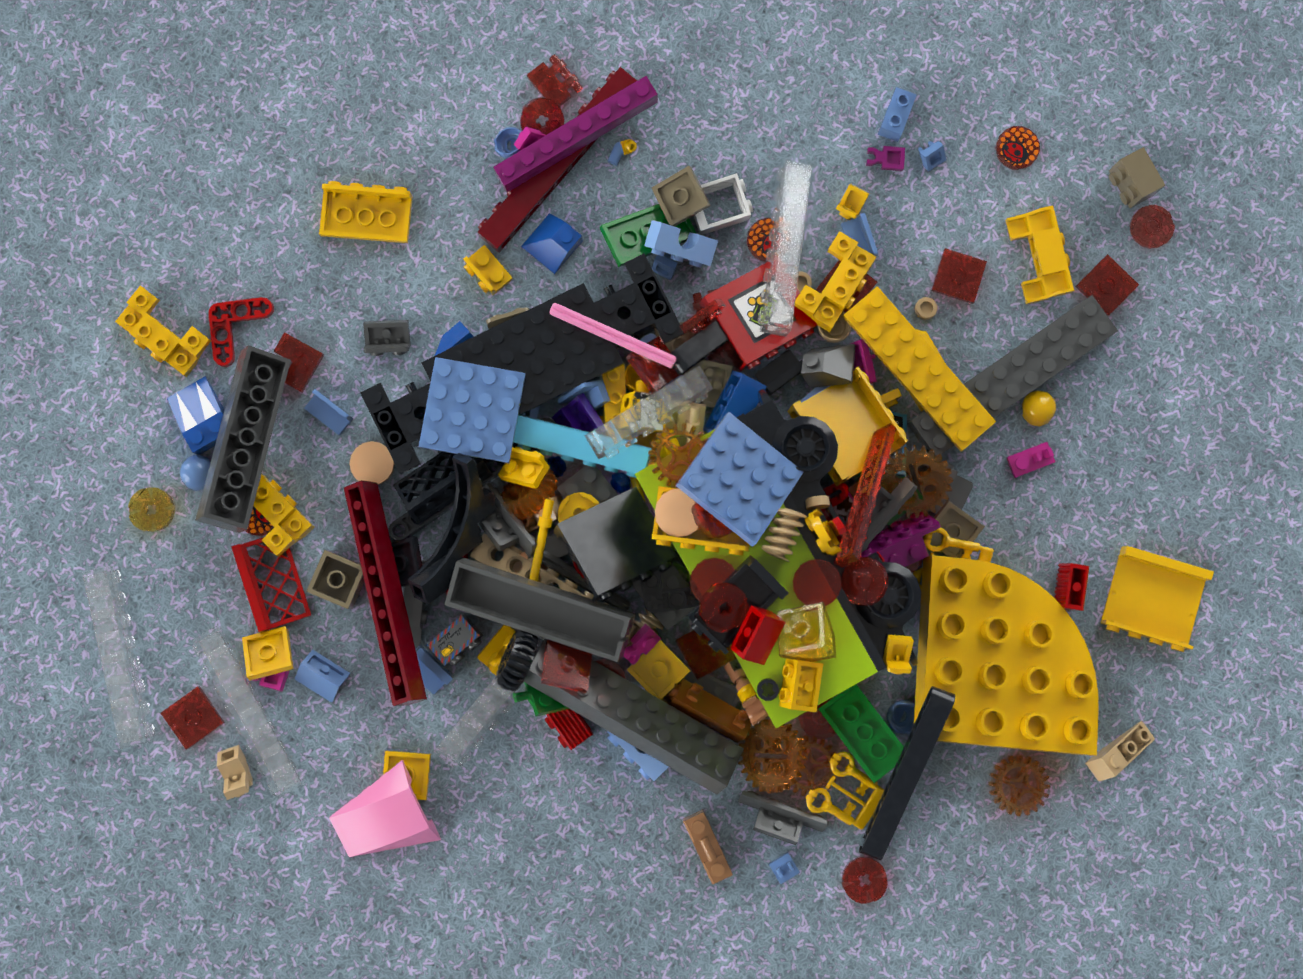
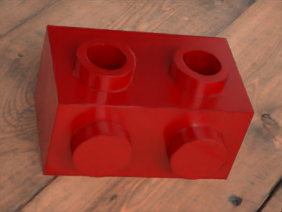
M751 605L730 649L743 660L765 665L786 622L772 611Z

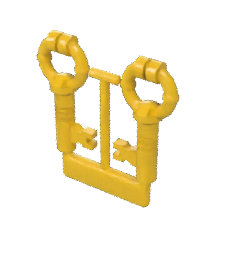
M941 527L923 536L926 548L932 551L930 556L934 555V552L942 551L945 548L956 547L963 549L964 554L961 556L963 559H971L970 554L973 551L978 552L980 550L978 560L991 563L994 552L992 548L980 546V543L950 538L947 531ZM937 532L943 535L940 546H932L930 544L933 533ZM923 567L918 569L917 571H913V575L917 578L920 590L922 587V585H920V578L922 576Z
M834 753L833 758L829 762L831 771L835 776L831 777L825 786L826 789H810L809 795L807 794L805 797L807 799V807L813 813L829 812L844 823L854 825L862 830L874 814L884 789L878 786V782L873 783L868 775L856 768L851 753ZM842 757L849 760L845 771H840L836 768L839 764L837 761H841ZM848 775L861 781L860 787L855 791L861 796H864L865 790L869 787L874 789V791L865 803L834 782L836 776L844 777ZM833 786L861 804L863 807L857 817L854 819L851 816L852 811L857 807L856 805L848 801L846 808L843 810L832 804L831 796L827 789ZM818 793H821L825 796V800L822 802L821 807L816 808L812 803L815 800L814 797L816 798Z

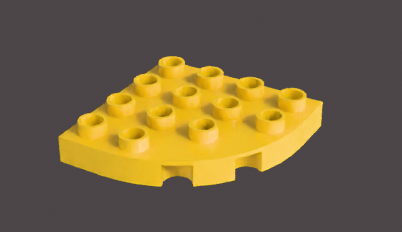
M936 555L924 558L914 723L930 688L934 686L955 694L953 707L937 742L1075 755H1097L1099 704L1096 673L1084 638L1072 618L1059 602L1028 577L1004 566L979 560Z

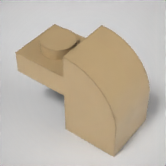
M237 745L218 752L217 768L224 778L223 794L226 799L229 800L248 793L249 786L253 785V779L240 746Z

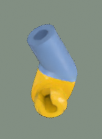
M631 139L617 142L607 162L617 166L621 156L630 154L637 149L636 142Z

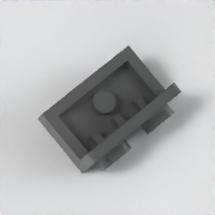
M409 320L365 321L363 323L364 353H370L372 356L383 355V352L402 355L409 351L411 346Z

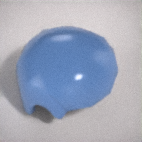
M506 127L498 133L494 139V150L499 156L507 159L521 151L515 147L514 143L522 130L516 127ZM510 140H511V151L508 150V148H507V144H508V142H509Z
M193 455L188 457L181 465V480L188 489L194 491L204 489L211 463L207 457Z
M899 700L892 704L886 715L889 727L897 733L910 734L914 725L915 703L909 700ZM905 711L906 718L904 721L900 722L902 715Z

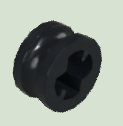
M766 678L761 680L757 686L758 696L765 701L774 700L779 693L778 684L772 679ZM766 683L768 686V683L774 685L772 687L774 691L772 696L768 694L767 697L762 694L764 691L761 688L763 684Z

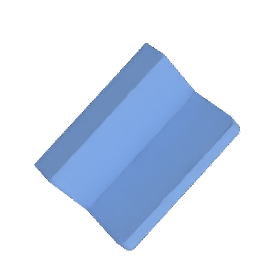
M861 213L856 219L841 223L845 235L859 242L857 246L877 257L878 251L865 213Z
M603 380L584 382L557 399L559 404L569 403L577 395L584 393L594 410L610 401Z
M314 389L312 393L315 395L304 409L340 436L354 418Z
M420 644L416 648L423 684L432 694H435L444 684L448 685L452 681L453 675Z
M312 650L301 662L295 680L326 700L333 702L350 673Z

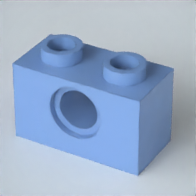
M898 87L895 88L878 135L896 142L899 141L916 94Z

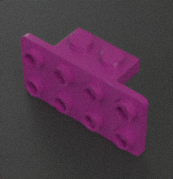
M916 512L910 516L911 518L904 521H896L889 528L882 530L869 543L867 549L861 552L860 556L864 559L878 551L885 562L898 563L904 567L929 556L922 536L941 527L940 522L926 512Z

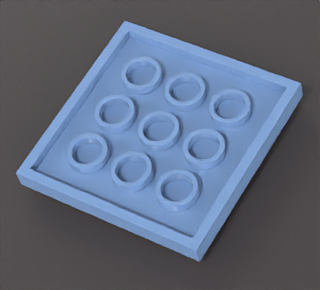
M435 357L419 447L510 463L526 374Z
M728 412L680 478L676 487L749 545L754 546L792 491L803 471L796 469L797 466Z

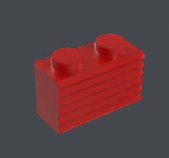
M1060 563L1058 565L1059 569H1057L1059 573H1057V586L1055 587L1056 591H1054L1056 595H1054V598L1065 610L1084 611L1090 566Z
M571 709L546 714V723L552 730L556 728L560 736L557 738L564 748L569 747L572 750L594 734L582 715Z

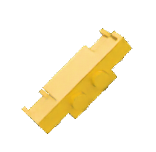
M1053 205L1007 218L1005 221L1010 241L1028 238L1037 274L1036 279L1021 283L1025 303L1040 302L1052 297L1072 293L1074 287L1069 271L1070 258L1064 251L1065 238L1063 233L1059 231Z
M840 231L827 252L838 258L841 263L822 293H819L805 285L794 302L795 307L806 313L818 326L828 332H831L845 308L849 310L856 299L853 295L856 290L861 292L867 282L864 278L876 259V256L857 246L859 242Z
M140 285L126 302L129 305L115 322L135 338L133 342L143 350L146 347L152 351L150 355L160 363L163 360L187 377L197 365L200 356L211 340L193 326L180 339L150 315L160 300Z
M261 474L253 506L274 526L262 541L276 556L280 557L289 547L306 537L315 526L295 507L297 502L291 496L287 495L285 497L280 492L283 488L275 480L269 481Z

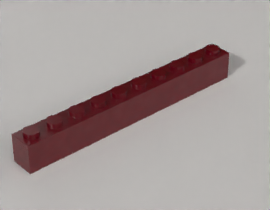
M621 67L617 71L613 70L606 78V84L594 91L592 94L593 99L588 104L584 103L578 110V114L581 115L637 80ZM597 139L507 192L508 197L503 203L499 202L492 210L493 214L489 219L485 218L479 224V237L500 253Z
M361 480L343 488L392 705L408 706L427 700L378 484Z

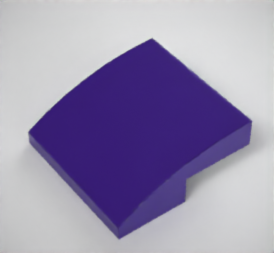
M584 393L577 395L568 405L561 408L551 417L555 424L599 435L607 431L604 423Z

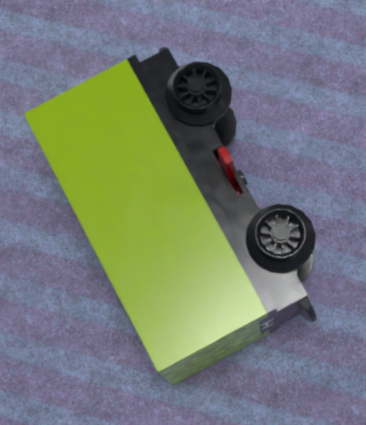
M760 389L758 391L760 407L747 414L743 413L736 418L797 466L796 469L803 471V474L780 509L788 508L809 517L808 514L814 510L806 509L805 500L813 496L826 495L820 485V480L832 469L837 459L838 443L835 434L825 422L815 417L799 416L790 420L783 419L774 401L770 399L764 389ZM714 430L635 473L654 510L657 503L658 487L678 488L676 484ZM831 503L829 507L819 510L823 514L820 516L821 521H828L839 541L837 546L841 548V551L833 556L827 555L826 552L823 553L816 542L819 537L815 531H811L805 522L806 518L798 519L804 525L803 527H795L800 536L791 537L797 544L788 545L793 554L784 555L790 562L771 556L762 549V545H770L765 540V537L774 536L769 531V527H777L773 521L770 522L757 544L754 546L749 545V552L744 551L743 556L729 554V549L719 548V553L704 551L705 546L695 545V549L680 548L681 543L672 542L704 600L750 555L789 592L783 600L778 597L766 609L775 613L786 623L765 665L743 660L734 652L757 696L758 683L766 678L774 680L778 684L780 692L783 683V666L785 665L786 658L823 663L818 705L886 668L883 655L888 635L906 636L902 630L903 625L915 616L920 606L921 590L917 578L911 571L898 563L885 562L878 551L862 559L847 533V530H849L847 523L842 515L837 516ZM777 513L774 518H781ZM912 648L909 663L915 666L918 662ZM766 683L763 684L761 687L764 690L762 694L767 697L768 694L772 696L774 694L772 690L774 685L768 683V686ZM779 693L771 701H765L759 697L775 728L807 712L780 707Z

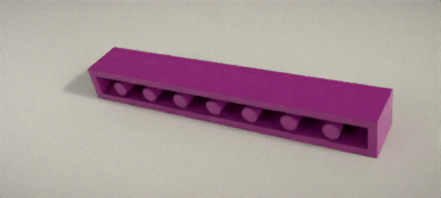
M644 76L493 167L494 172L505 191L509 192L658 103V94L647 76Z

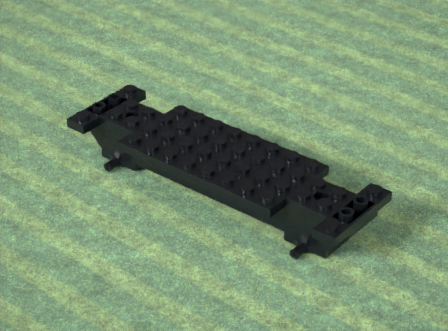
M643 253L624 263L633 284L615 292L612 285L604 288L607 297L593 302L585 284L582 283L421 363L430 381L435 357L525 373L519 416L573 390L584 382H589L624 365L617 348L621 347L620 345L552 316L550 309L553 303L562 305L638 340L656 328L663 343L666 344L684 335V331L647 257ZM625 309L631 315L628 319L623 320L618 317V312ZM411 382L410 385L407 384L405 387L409 394L393 402L390 401L381 383L360 392L400 474L421 465L413 447L419 446L424 419H417L416 413L421 408L426 409L430 383L419 389L416 388L414 382Z

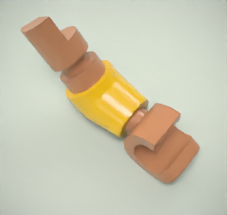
M727 663L724 669L733 684L736 685L737 696L746 710L750 722L754 726L769 715L749 679H746L747 676L744 670L738 669L735 671L733 666Z

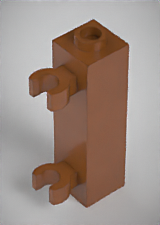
M685 679L678 684L675 683L674 688L669 691V696H671L668 702L669 705L737 743L746 738L752 723L745 710L742 709L740 711L703 690L704 687L699 684H692Z

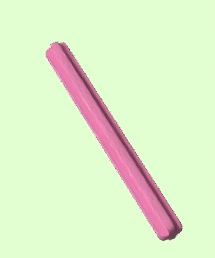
M553 303L551 306L550 314L554 317L669 368H672L676 362V356L557 303Z

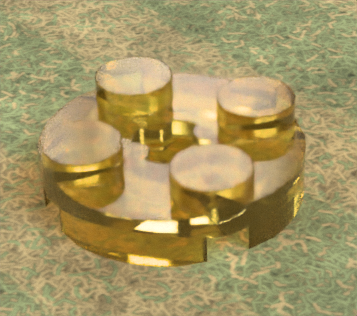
M149 487L138 490L131 497L128 504L130 521L135 527L143 531L157 532L171 523L174 517L175 505L173 499L167 492L159 488ZM155 504L156 513L148 515L149 510L147 506Z

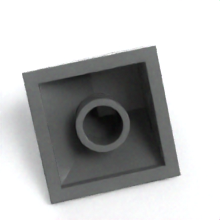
M855 344L813 348L803 355L801 374L809 388L852 384Z

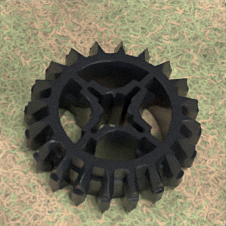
M517 630L513 634L498 666L495 677L496 685L514 692L520 688L538 648L537 636L522 630Z

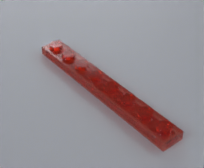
M891 423L873 433L845 528L847 532L843 533L840 543L841 551L837 554L835 563L841 568L856 563L861 557L873 509L876 505L877 495L881 488V481L885 474L887 460L890 457L891 446L894 442L896 428Z

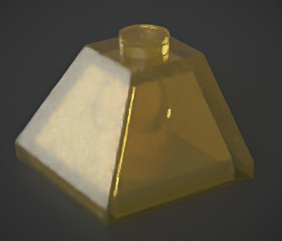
M823 602L777 611V616L786 622L778 637L779 656L781 658L809 662L836 658L835 634Z

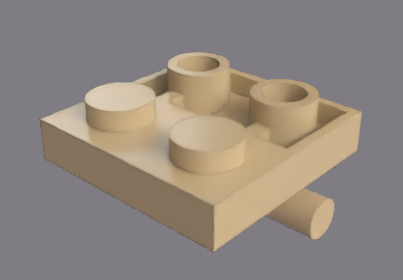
M662 399L666 430H673L680 447H684L702 437L706 404ZM663 432L657 433V438H658Z

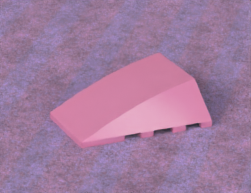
M403 760L329 817L349 857L441 840L432 819L427 820L410 786L412 778Z

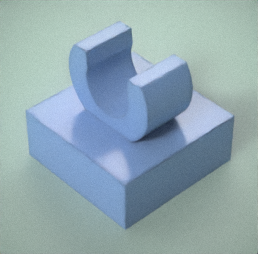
M929 141V147L925 150L921 147L918 148L923 166L928 172L946 161L944 146L939 141L935 143Z
M666 253L664 257L657 255L652 266L653 271L671 280L678 263L670 259L671 254Z
M788 852L769 863L780 884L800 873Z

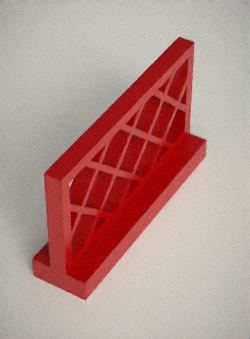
M263 538L231 546L259 633L312 616L290 547L286 550L288 558L281 555L277 557L273 567H270L261 562L266 551L273 553L267 545H261V543H264L262 541ZM257 545L264 549L258 561L249 557L248 547ZM280 558L290 562L291 567L287 575L275 569ZM251 561L256 563L254 568L252 566ZM259 565L271 570L265 582L256 578L255 571ZM291 571H293L295 579L289 576ZM273 572L285 577L279 589L268 584ZM287 579L297 584L298 588L294 596L282 591ZM258 582L263 584L261 589L259 588ZM266 586L278 591L272 603L264 600L262 597V592ZM298 592L300 593L301 599L296 598ZM280 593L292 598L286 610L274 605ZM294 600L303 603L306 613L295 615L289 612ZM265 603L270 605L268 610H266ZM272 607L285 612L280 621L271 624L268 615ZM287 614L293 616V617H290V618L285 619V617H286Z

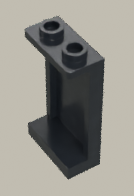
M750 555L689 616L693 622L691 628L700 637L705 634L710 639L707 642L708 645L716 653L721 650L726 655L729 652L727 648L733 643L751 605L766 610L778 597L783 600L789 592Z

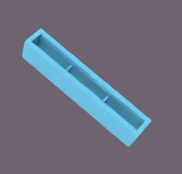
M524 415L518 416L513 441L518 443L517 447L524 450H531V447L540 449L539 453L544 455L561 454V459L574 462L576 458L583 460V464L596 467V464L604 465V470L615 473L618 472V469L627 471L626 475L636 478L635 473L648 467L652 452L650 447Z

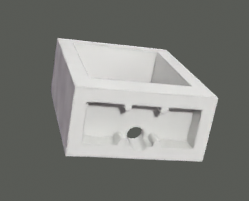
M737 173L702 184L701 187L704 193L708 194L733 186L742 214L708 224L704 212L701 211L694 215L700 235L750 220L753 207L751 201L745 198V183L743 179L739 180Z

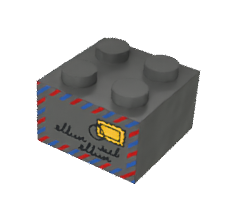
M461 615L428 643L427 646L444 666L450 664L453 666L465 658L463 653L467 649L471 651L482 643L480 638L484 635L466 615Z

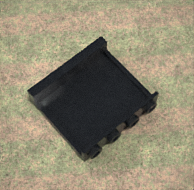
M637 487L558 523L553 531L557 539L562 538L590 586L594 594L593 602L599 599L602 602L614 596V592L618 590L624 592L630 589L634 582L638 580L644 582L653 576L652 573L658 570L660 572L668 570L673 566L672 562L677 557L671 546L656 545V540L651 539L654 517Z

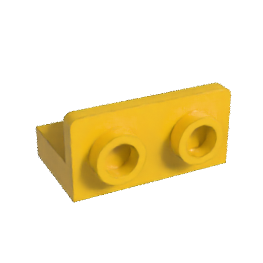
M485 245L469 258L467 256L463 258L466 263L463 266L471 277L477 276L480 280L477 284L485 294L490 292L494 295L513 280L512 276Z
M512 447L510 463L503 465L498 476L503 481L537 489L550 467L541 453L526 451L520 447Z
M502 625L477 655L478 660L485 664L494 675H496L510 638L516 632L507 625Z
M786 658L782 670V688L779 692L780 707L817 712L823 663Z

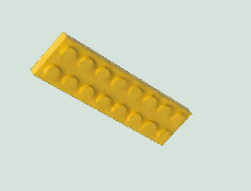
M878 286L843 315V318L960 452L996 423L994 418Z

